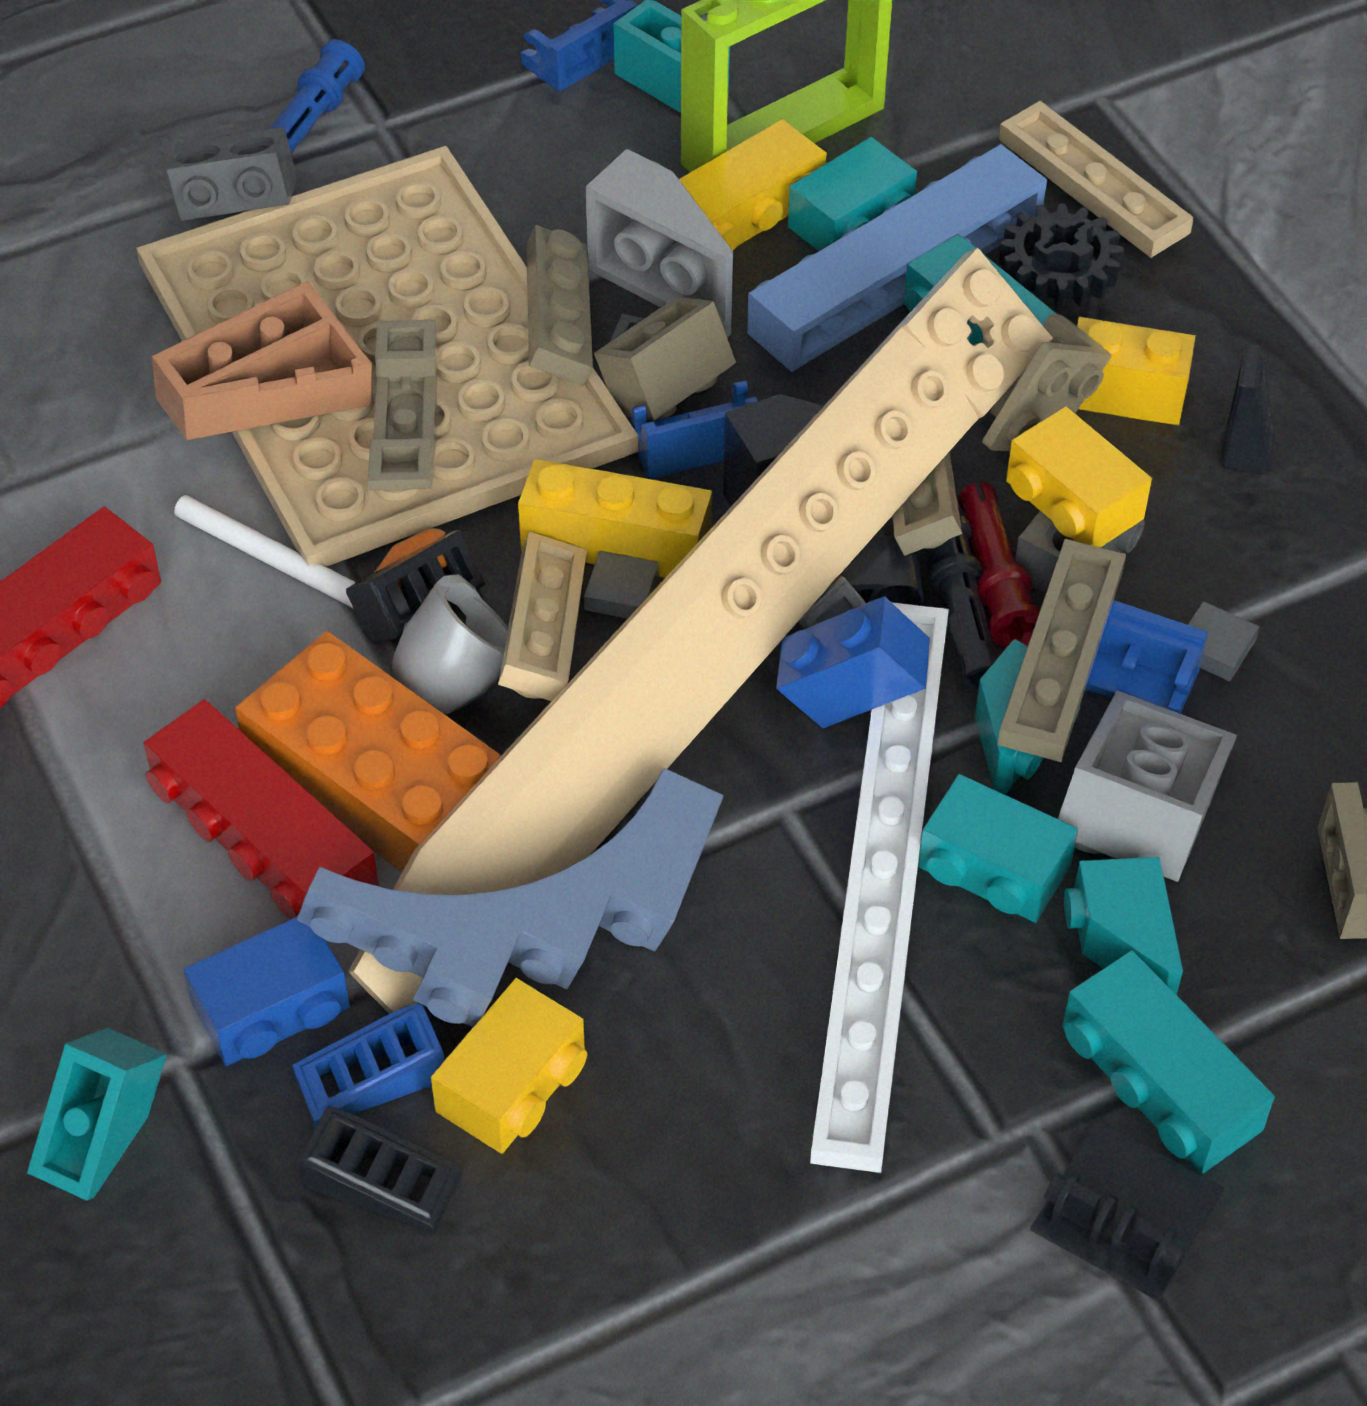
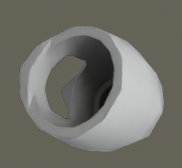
M459 574L443 576L434 585L409 622H405L402 636L393 655V676L398 682L443 714L460 710L481 697L499 679L508 627L500 616L482 600L476 588ZM447 601L458 605L467 617L465 624L453 612Z

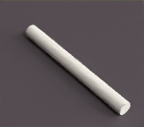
M184 495L178 500L174 510L176 517L353 608L346 594V589L356 582L321 564L307 565L300 553L188 495Z

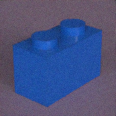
M884 596L784 637L781 644L776 689L821 728H825L926 689L930 638Z
M297 917L183 969L192 1006L225 1066L243 1058L259 1057L272 1049L277 1042L307 1028L316 1029L325 1026L334 1020L339 1013L350 1008L345 974L326 940L315 934L310 926L297 921Z

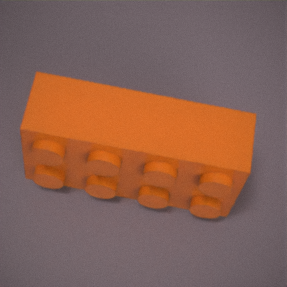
M329 631L324 632L235 707L239 730L369 848L401 872H403L414 850L502 756Z

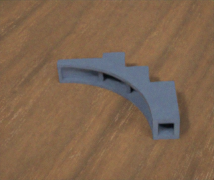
M664 768L636 815L613 839L589 857L557 874L530 884L496 892L467 895L419 894L391 890L359 882L319 867L308 889L297 921L310 926L315 934L327 941L334 943L345 942L374 955L380 964L398 972L409 971L423 977L413 998L414 1001L427 1006L434 1016L443 1021L456 1024L464 1023L474 1027L482 1018L491 1002L507 963L520 968L527 977L536 982L556 984L568 989L585 960L598 926L610 931L616 939L625 944L643 946L655 952L674 923L724 795Z

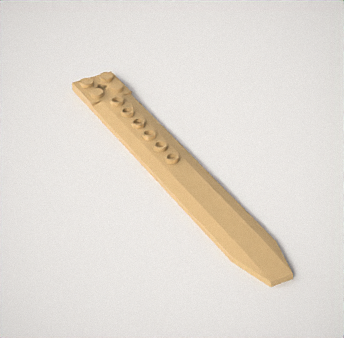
M978 247L966 252L421 842L411 855L393 890L433 895H467L496 892L530 884L557 874L589 857L657 781L664 768L667 769L971 426L979 418L985 416L1024 372L1040 345L1053 339ZM968 319L973 324L977 323L981 328L983 343L971 345L967 337L971 333V329L967 324ZM361 949L359 950L348 972L389 1014L418 1003L413 998L423 977L409 971L398 972L380 964L374 955Z

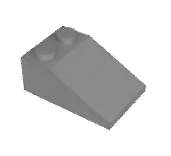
M629 149L624 150L586 186L588 270L659 307L664 306L675 297L714 301L728 338L731 335L732 249L673 171Z
M1117 690L1074 770L1058 820L1078 828L1075 843L1077 849L1092 854L1104 853L1117 859L1160 857L1163 876L1178 882L1237 735Z

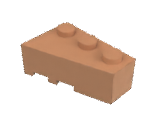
M308 281L151 356L156 399L186 440L371 405L372 363Z

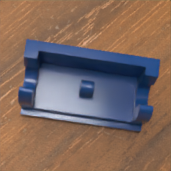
M599 0L605 3L608 8L599 7L592 11L591 18L580 24H573L567 28L565 33L552 40L536 29L530 30L523 37L529 44L534 45L536 49L528 48L522 51L521 64L557 92L566 89L614 60L613 23L637 7V4L632 0Z
M747 381L733 384L732 402L648 423H646L645 405L632 408L631 425L638 434L639 452H636L647 479H654L723 462L725 412L737 409L747 403L758 402L756 397L747 399Z
M1114 600L1085 689L1113 698L1118 690L1181 714L1200 670L1208 632Z

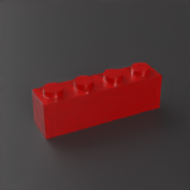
M103 506L0 581V708L12 695L39 675L49 672L60 659L84 641L97 636L109 622L133 604L145 600L152 593L153 589L162 583L153 543L107 507Z
M206 699L197 703L143 742L150 768L146 771L145 776L155 794L167 804L174 800L186 811L187 818L194 830L205 841L211 842L216 839L228 850L231 862L244 878L249 881L258 878L270 890L271 897L276 906L288 919L291 920L299 915L308 889L319 867L352 880L379 886L374 851Z

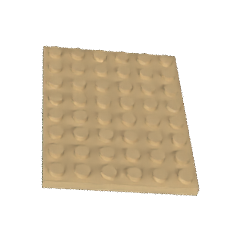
M447 146L292 196L290 204L249 210L136 248L139 264L181 341L308 281L372 363L370 406L232 432L295 549L302 555L307 565L317 563L327 567L422 532L428 528H433L520 496L534 459L593 469L639 452L638 434L594 368H592L586 382L582 386L529 366L527 267ZM436 320V444L431 489L369 490L370 439H373L377 381L375 366L377 321Z

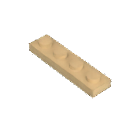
M1042 101L1033 104L1001 123L999 140L1097 217L1106 218L1107 224L1118 231L1119 234L1150 258L1191 233L1193 216Z
M530 531L528 532L520 558L498 685L513 689L518 694L527 698H543L552 701L568 684L587 549Z

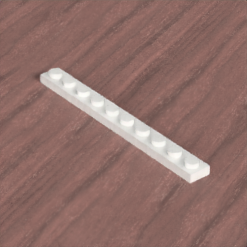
M900 603L893 604L930 638L926 689L874 708L871 712L810 1161L811 1164L881 1173L949 610Z

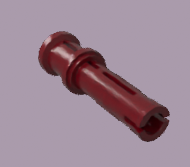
M981 482L980 488L984 498L982 502L979 499L976 484H970L959 493L958 503L964 517L969 520L972 530L971 541L976 558L980 561L983 571L977 584L981 602L988 606L991 615L988 625L992 640L997 645L1008 647L1014 639L1026 645L1030 642L1040 610L1031 601L1030 592L1033 586L1030 574L1024 567L1016 563L997 502L995 488L991 484Z

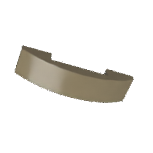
M436 320L377 321L375 347L377 381L373 439H370L369 490L431 489L436 444Z

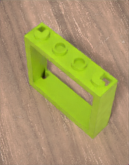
M700 0L681 9V165L689 172H692L781 119H784L809 140L816 143L883 110L892 0H848L844 68L728 125L729 46L826 0ZM707 13V21H704L700 16Z

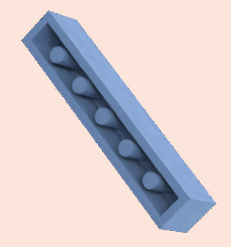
M1002 144L981 156L972 158L963 167L941 180L931 182L924 190L898 205L889 207L883 214L858 229L848 231L841 239L826 248L804 257L797 265L782 274L760 283L753 291L748 293L747 334L791 372L795 371L903 305L907 264L957 234L961 235L975 248L978 247L984 255L1000 246L1001 240H1004L1005 227L1007 225L1016 226L1019 213H1025L1033 218L1036 214V207L1044 205L1047 179Z

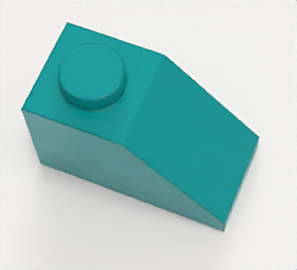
M1160 857L1079 861L1074 888H1066L1064 892V913L1068 929L1078 928L1082 954L1104 969L1133 950L1177 995L1183 969Z
M105 1028L65 1043L27 1173L86 1201L94 1198L147 1120L167 1054L110 1028Z

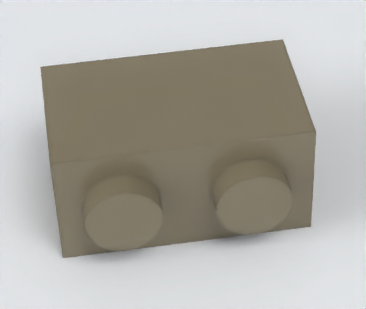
M675 297L594 353L607 389L624 415L631 417L632 408L645 405L646 422L671 416L677 410V404L693 393L712 387L718 380L717 376L736 363L714 301Z

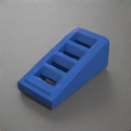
M415 1003L401 1008L292 1065V1068L316 1128L327 1106L356 1114L432 1086L431 1076L445 1059L424 1006L420 1003ZM414 1044L417 1053L406 1058L402 1047ZM386 1053L391 1066L380 1072L374 1057ZM359 1063L365 1080L354 1085L347 1067ZM333 1073L340 1093L328 1099L320 1077Z

